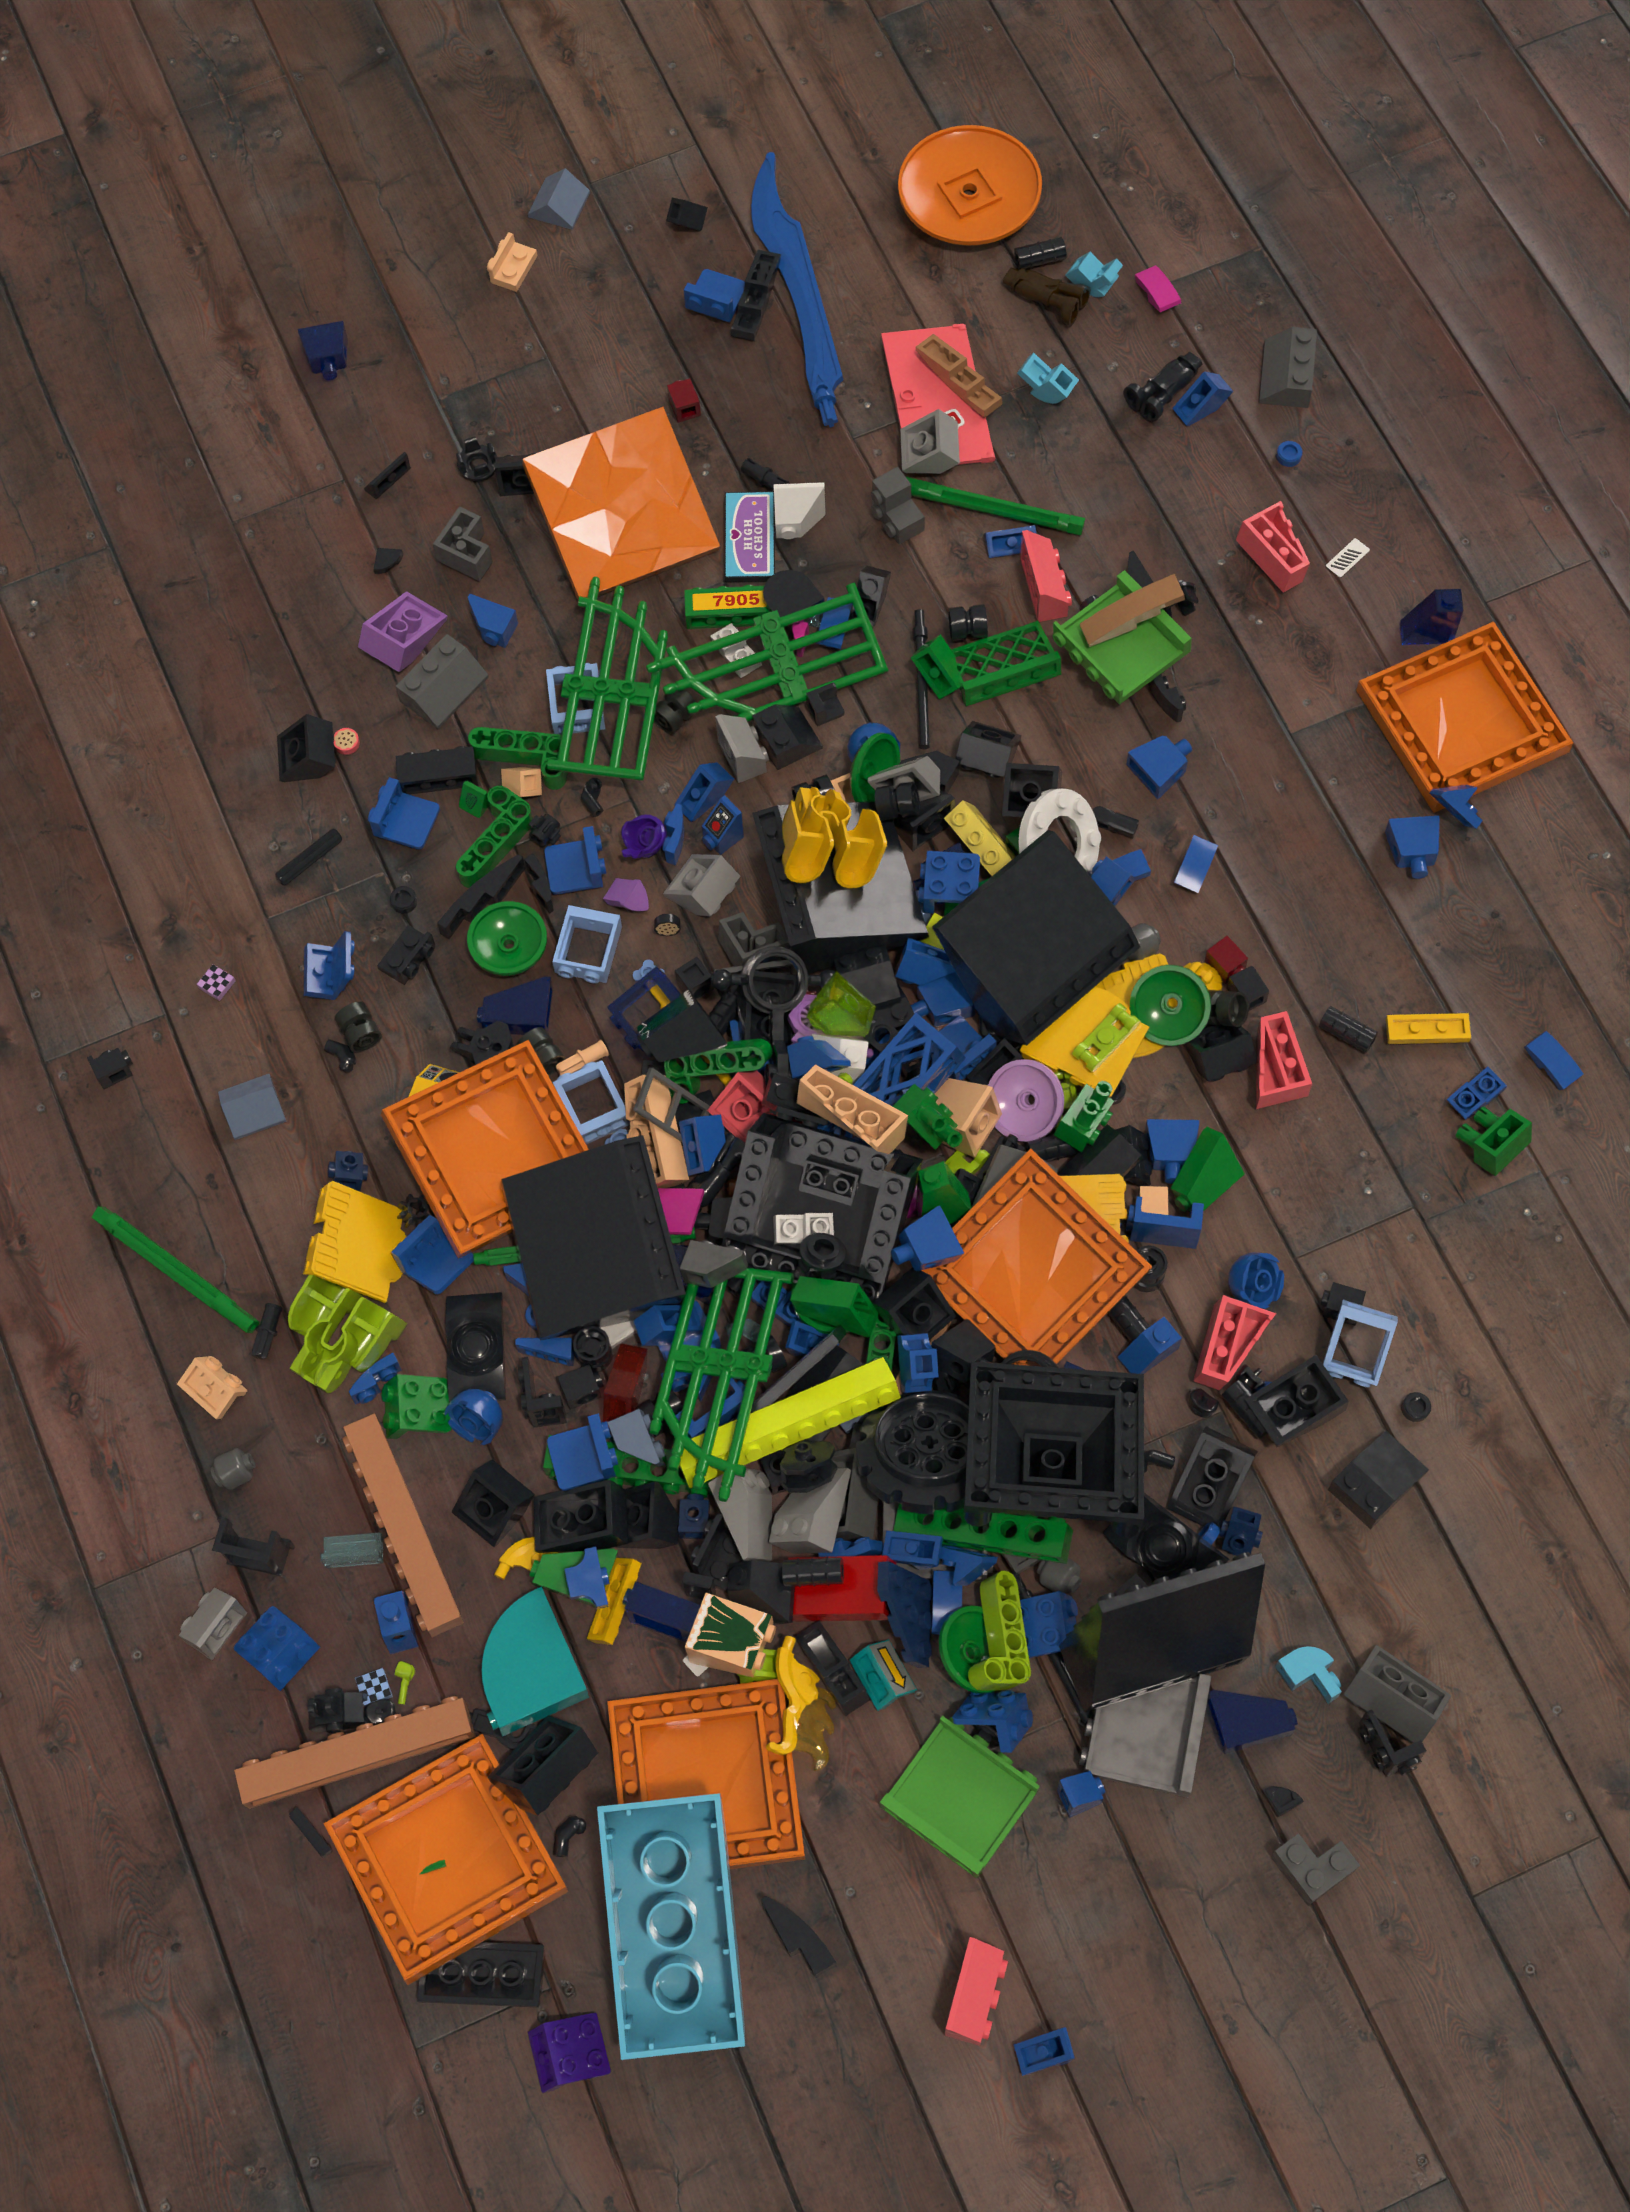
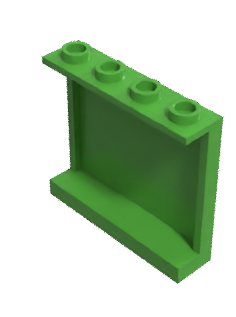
M1125 570L1117 575V584L1064 624L1060 625L1057 621L1053 623V639L1059 647L1064 646L1069 652L1071 659L1076 664H1081L1086 669L1088 677L1094 682L1097 681L1102 686L1106 696L1110 699L1114 698L1119 705L1191 652L1192 638L1163 609H1160V615L1137 623V629L1094 646H1088L1080 628V623L1110 604L1142 588Z
M942 1715L940 1723L889 1794L886 1793L880 1801V1808L977 1879L1034 1799L1040 1786L1036 1784L1038 1780L1031 1773L1024 1769L1020 1772L1012 1766L1013 1761L1005 1754L998 1752L996 1755L987 1748L989 1744L980 1736L975 1734L971 1737L963 1731L964 1725L954 1724L952 1717L948 1720Z

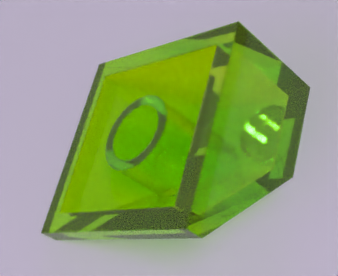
M836 971L810 1004L807 1018L813 1027L820 1029L826 1035L866 1036L869 1033L876 1006Z

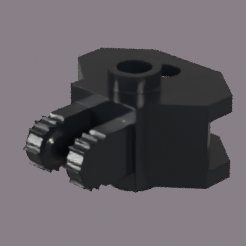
M496 1021L483 1029L477 1028L476 1031L459 1027L456 1034L464 1040L471 1041V1043L466 1045L453 1041L450 1049L457 1054L469 1057L470 1062L477 1065L514 1047L508 1025Z
M807 1438L790 1447L776 1451L777 1456L781 1459L782 1487L788 1493L810 1492L831 1482L837 1471V1465L832 1461L835 1447L829 1441H810Z
M332 1688L325 1690V1694L310 1698L307 1703L309 1730L313 1732L339 1733L367 1724L368 1718L363 1716V1702L367 1701V1694L363 1692H343V1689Z

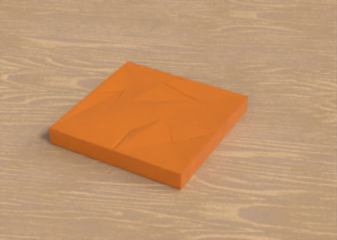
M664 407L544 450L522 460V465L577 600H579V596L588 597L590 581L593 577L600 578V588L598 589V596L615 590L617 586H627L719 551L720 544Z
M1495 622L1475 629L1358 682L1357 693L1433 813L1445 807L1429 794L1432 789L1470 785L1477 787L1473 794L1475 795L1569 753L1573 745V741Z
M529 1040L382 1109L381 1117L458 1259L513 1232L500 1183L501 1179L589 1150Z
M1030 1148L952 1228L964 1254L955 1262L921 1271L931 1275L949 1305L964 1320H970L995 1345V1351L1003 1359L1018 1351L1034 1350L1046 1354L1058 1364L1152 1269V1266ZM1024 1360L1014 1364L1041 1366L1038 1363L1031 1360Z
M778 1679L607 1701L618 1804L720 1793L724 1811L730 1869L805 1860L792 1752L786 1755H778L766 1749L768 1743L781 1744L783 1740V1711L786 1709L784 1690Z
M483 1734L323 1823L407 1985L568 1892L565 1883L526 1812L513 1803L488 1779V1776L499 1766V1763ZM440 1860H445L446 1867L420 1875L426 1866Z

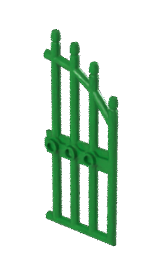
M593 577L590 581L588 597L579 596L578 606L585 607L574 672L573 674H565L563 679L561 697L569 699L557 760L549 759L547 768L548 770L643 781L663 669L651 673L650 683L634 682L641 641L653 656L654 661L658 662L660 659L665 658L668 632L661 630L656 644L644 628L647 603L645 601L639 602L634 619L621 609L624 587H616L612 605L597 600L600 578ZM595 610L610 615L599 677L583 676ZM619 621L633 630L624 680L609 679ZM579 699L594 701L583 763L568 761ZM605 702L620 704L609 766L594 764ZM630 705L646 707L635 769L620 768Z
M855 583L846 586L848 594L782 617L779 616L777 610L753 618L754 627L680 653L676 646L666 648L668 657L646 665L648 673L675 666L683 679L675 681V683L665 685L663 687L665 695L691 687L705 698L699 700L698 703L694 702L686 706L689 714L697 713L699 710H705L713 706H719L739 713L735 717L746 718L747 722L752 720V715L772 705L793 706L807 701L806 693L834 682L838 690L889 671ZM852 603L857 618L789 641L784 629L785 626ZM859 627L862 628L866 642L798 665L794 650ZM756 636H760L765 649L695 675L691 673L685 664V661ZM871 651L875 666L807 689L802 675ZM769 660L774 672L773 675L716 694L703 684L706 681ZM775 684L779 685L783 696L782 699L757 708L733 701V699Z
M747 1268L745 1271L733 1276L735 1278H743L744 1283L726 1350L710 1347L728 1279L714 1287L699 1346L683 1344L699 1285L687 1284L686 1294L683 1299L653 1411V1420L650 1423V1433L653 1435L659 1433L662 1426L661 1421L664 1418L675 1438L671 1451L672 1456L669 1459L670 1470L676 1471L681 1463L680 1457L683 1455L684 1448L698 1460L695 1470L696 1475L692 1481L693 1489L701 1490L703 1487L704 1476H706L708 1466L723 1471L722 1487L719 1489V1500L722 1502H727L730 1497V1488L733 1485L735 1475L745 1477L746 1466L738 1464L758 1381L767 1382L768 1377H770L773 1355H766L765 1353L783 1283H793V1273ZM755 1281L772 1282L754 1353L738 1351ZM676 1371L692 1373L680 1421H678L668 1402ZM703 1375L719 1376L704 1439L700 1447L688 1437ZM730 1379L747 1380L726 1461L711 1454Z

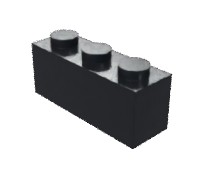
M458 746L448 750L433 749L424 753L408 752L396 756L397 780H399L402 793L411 795L460 789L465 781L479 786L477 762L473 747Z

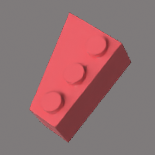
M1280 501L1244 520L1236 541L1284 593L1303 582L1310 562L1299 538L1296 539L1291 529L1293 525L1290 519L1287 520L1283 512L1284 506Z
M1287 1011L1261 1017L1257 1030L1256 1109L1307 1097L1312 1081Z
M1223 1295L1214 1304L1193 1381L1221 1390L1230 1381L1276 1313Z

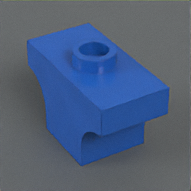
M928 1334L898 1335L901 1392L910 1393L932 1390L933 1378L939 1376L937 1349L931 1347Z
M596 1547L584 1549L585 1555L582 1562L577 1566L564 1569L570 1600L579 1598L589 1599L594 1603L596 1610L608 1607L604 1585L609 1584L606 1567L600 1568Z

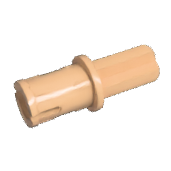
M599 1040L582 1051L578 1049L575 1055L558 1063L556 1070L560 1076L565 1073L572 1074L581 1070L585 1064L608 1056L609 1052L603 1041Z

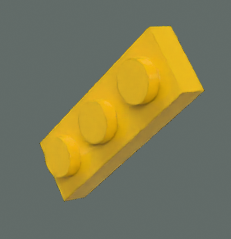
M1469 1013L1387 1015L1386 1017L1388 1044L1470 1042L1471 1040Z
M629 1558L615 1559L609 1576V1584L605 1586L608 1607L597 1609L587 1640L597 1644L613 1645L619 1632V1625L624 1611L628 1607V1600L633 1586L638 1579V1572L642 1563Z

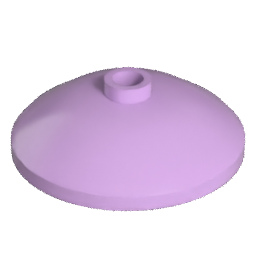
M1022 1059L1003 1065L992 1076L988 1086L993 1087L1002 1112L995 1125V1128L1006 1137L1012 1134L1018 1138V1141L1026 1142L1038 1139L1039 1137L1042 1138L1056 1127L1064 1109V1093L1059 1079L1051 1069L1040 1062ZM1030 1095L1034 1096L1035 1101L1033 1104H1030L1028 1101Z

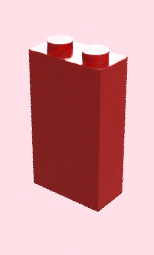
M887 1555L828 1557H842L844 1563V1583L830 1584L829 1586L815 1585V1587L813 1585L795 1586L793 1621L888 1620L887 1616L891 1612L887 1601L881 1602L877 1592L878 1562L889 1561L893 1564H896V1562ZM792 1557L788 1558V1560L811 1558L820 1559L826 1557Z

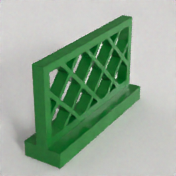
M1039 621L951 649L955 657L963 656L967 658L964 665L957 663L960 681L959 689L965 706L1061 675V657L1058 651H1054ZM1036 631L1038 634L1035 641L1024 638L1025 634ZM1010 640L1015 643L1012 649L1000 646L1001 642ZM1020 644L1032 647L1028 654L1016 651ZM982 648L991 650L988 657L976 653ZM1036 649L1048 653L1040 657L1033 656ZM996 652L1008 655L1004 662L993 659ZM1013 657L1024 660V662L1016 665L1009 664ZM972 660L984 663L981 670L969 667ZM989 665L1001 668L992 673L985 672ZM965 673L977 676L965 682L962 679Z

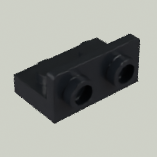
M408 925L377 965L378 969L405 985L409 979H413L416 976L425 958L428 959L434 952L435 942L432 934L426 932L424 935Z

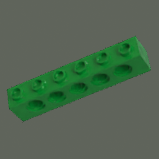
M607 1442L608 1449L614 1448L618 1465L613 1466L616 1477L605 1480H612L621 1487L623 1485L635 1487L655 1481L660 1483L666 1494L678 1495L679 1492L703 1495L704 1498H707L708 1495L713 1496L708 1483L715 1478L706 1481L701 1490H695L693 1487L689 1488L686 1480L680 1477L682 1473L680 1466L676 1471L669 1469L672 1449H664L666 1456L662 1457L665 1464L662 1467H665L667 1471L663 1476L657 1477L652 1474V1471L658 1466L619 1450L616 1443ZM547 1444L543 1469L546 1476L557 1481ZM629 1463H636L639 1467L634 1473H627L624 1471L625 1466Z
M899 1503L893 1531L942 1536V1545L1067 1564L1073 1529L1063 1518L1051 1516L1048 1520L1038 1519V1516L1031 1515L1018 1516L1006 1513H993L988 1530L985 1533L979 1534V1527L970 1525L964 1519L963 1508L953 1512H947L945 1509L934 1510L933 1521L928 1525H923V1519L928 1514L902 1510V1504ZM954 1519H962L961 1525L958 1528L950 1529L951 1522ZM1010 1527H1017L1015 1536L1006 1538V1531ZM1037 1532H1046L1042 1541H1033L1034 1535Z

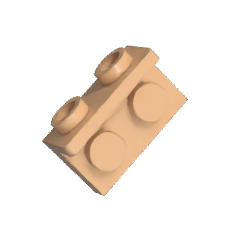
M508 232L505 239L500 241L496 255L488 262L487 271L489 272L491 283L517 292L537 258V250L516 243L514 234Z
M212 1356L194 1358L177 1383L179 1387L215 1419H222L236 1397L244 1396L247 1392V1389L241 1385L242 1381L237 1376L227 1373L222 1368V1363Z

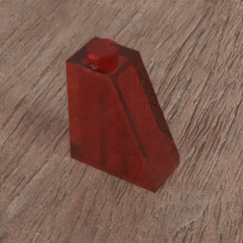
M620 1343L604 1391L603 1422L612 1421L635 1411V1407L639 1403L647 1370V1348Z

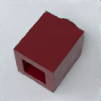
M690 378L678 380L667 385L668 400L678 423L701 416L700 401Z
M1225 936L1206 951L1204 962L1214 967L1221 976L1222 981L1227 984L1230 976L1246 969L1248 957L1228 936Z

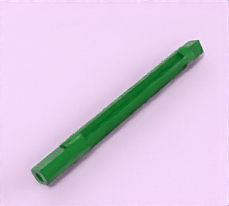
M906 477L911 483V496L968 508L1077 535H1082L1085 518L1058 513Z
M104 1206L97 1207L91 1218L100 1223L105 1230L222 1317L229 1319L246 1333H253L260 1321L239 1307L234 1300L118 1214L111 1212Z

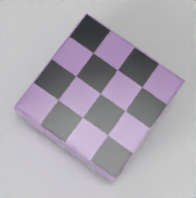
M212 964L197 983V986L220 1001L235 983V978Z

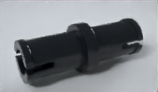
M747 458L741 466V472L757 480V483L762 487L767 486L774 491V484H789V481L773 473L771 468L763 467L751 458Z

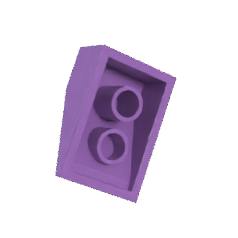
M406 591L363 623L358 648L400 672L417 658L445 623L448 616Z

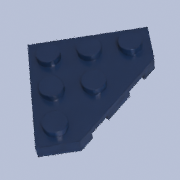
M889 1561L878 1562L877 1592L881 1602L887 1601L891 1612L887 1616L894 1636L901 1638L905 1648L901 1651L904 1662L917 1668L929 1667V1658L932 1654L930 1644L932 1616L930 1613L933 1588L931 1581Z

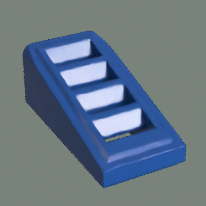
M517 1338L515 1341L519 1353L567 1366H574V1347L571 1338H550L541 1341L540 1338Z

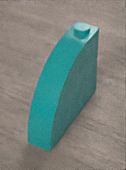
M542 1587L525 1594L501 1615L494 1625L484 1649L482 1681L491 1708V1712L487 1713L493 1730L499 1728L502 1737L589 1698L587 1688Z

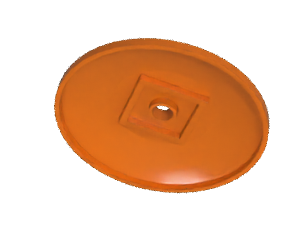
M977 125L946 128L921 140L904 159L898 178L900 202L910 220L928 235L941 241L958 245L988 244L1012 235L1021 229L1033 216L1040 202L1042 191L1040 168L1029 149L1019 140L1005 132ZM971 190L975 191L976 193L972 195H967L964 193V191Z

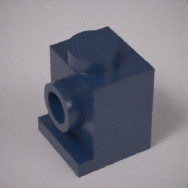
M689 1494L687 1499H680L678 1526L680 1539H705L706 1536L703 1535V1532L710 1518L709 1500H704L703 1495ZM690 1511H699V1515L695 1518L690 1517L688 1514Z

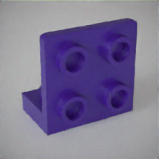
M596 2013L543 2023L528 2032L542 2093L554 2091L565 2084L601 2077L611 2073Z

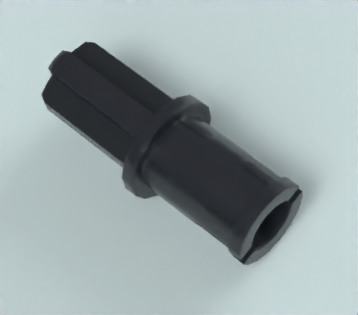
M272 1303L265 1304L260 1325L256 1326L255 1329L257 1335L251 1351L253 1357L257 1359H266L268 1357L273 1337L278 1334L276 1327L283 1310L281 1306Z

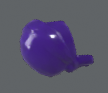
M646 814L626 821L622 826L621 834L627 849L622 850L623 857L649 858L658 853L667 837V831L663 822L655 816Z

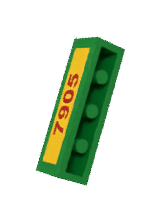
M720 586L709 589L697 587L685 590L687 629L724 628L731 623L734 627L755 626L753 618L769 612L764 604V586Z

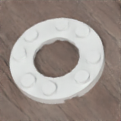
M1049 789L1042 792L1035 802L1029 804L1024 813L1019 831V853L1045 833L1055 818L1064 816L1070 820V826L1077 834V838H1075L1077 842L1075 858L1091 876L1092 869L1098 859L1101 834L1090 805L1080 794L1073 790Z

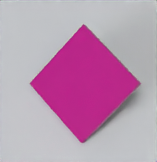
M658 1188L669 1233L691 1235L705 1193L704 1189Z

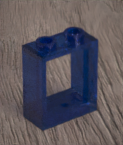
M657 966L607 1006L613 1014L609 1017L619 1030L623 1027L628 1034L625 1036V1039L634 1050L638 1047L643 1051L637 1039L639 1035L622 1012L656 984L671 1002L681 995L667 975Z
M636 1581L633 1589H627L623 1599L625 1612L631 1623L683 1642H687L701 1606Z

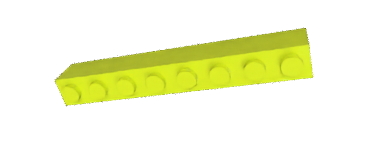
M884 1357L750 1413L738 1464L746 1465L757 1461L762 1457L900 1399L896 1380ZM737 1419L718 1427L711 1455L727 1461ZM705 1433L692 1438L700 1447L702 1446ZM684 1448L683 1455L680 1457V1468L689 1488H692L698 1460ZM708 1466L706 1476H704V1483L722 1475L724 1472Z

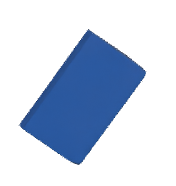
M1035 525L984 533L988 557L1021 553L1022 531L1028 530L1036 533Z

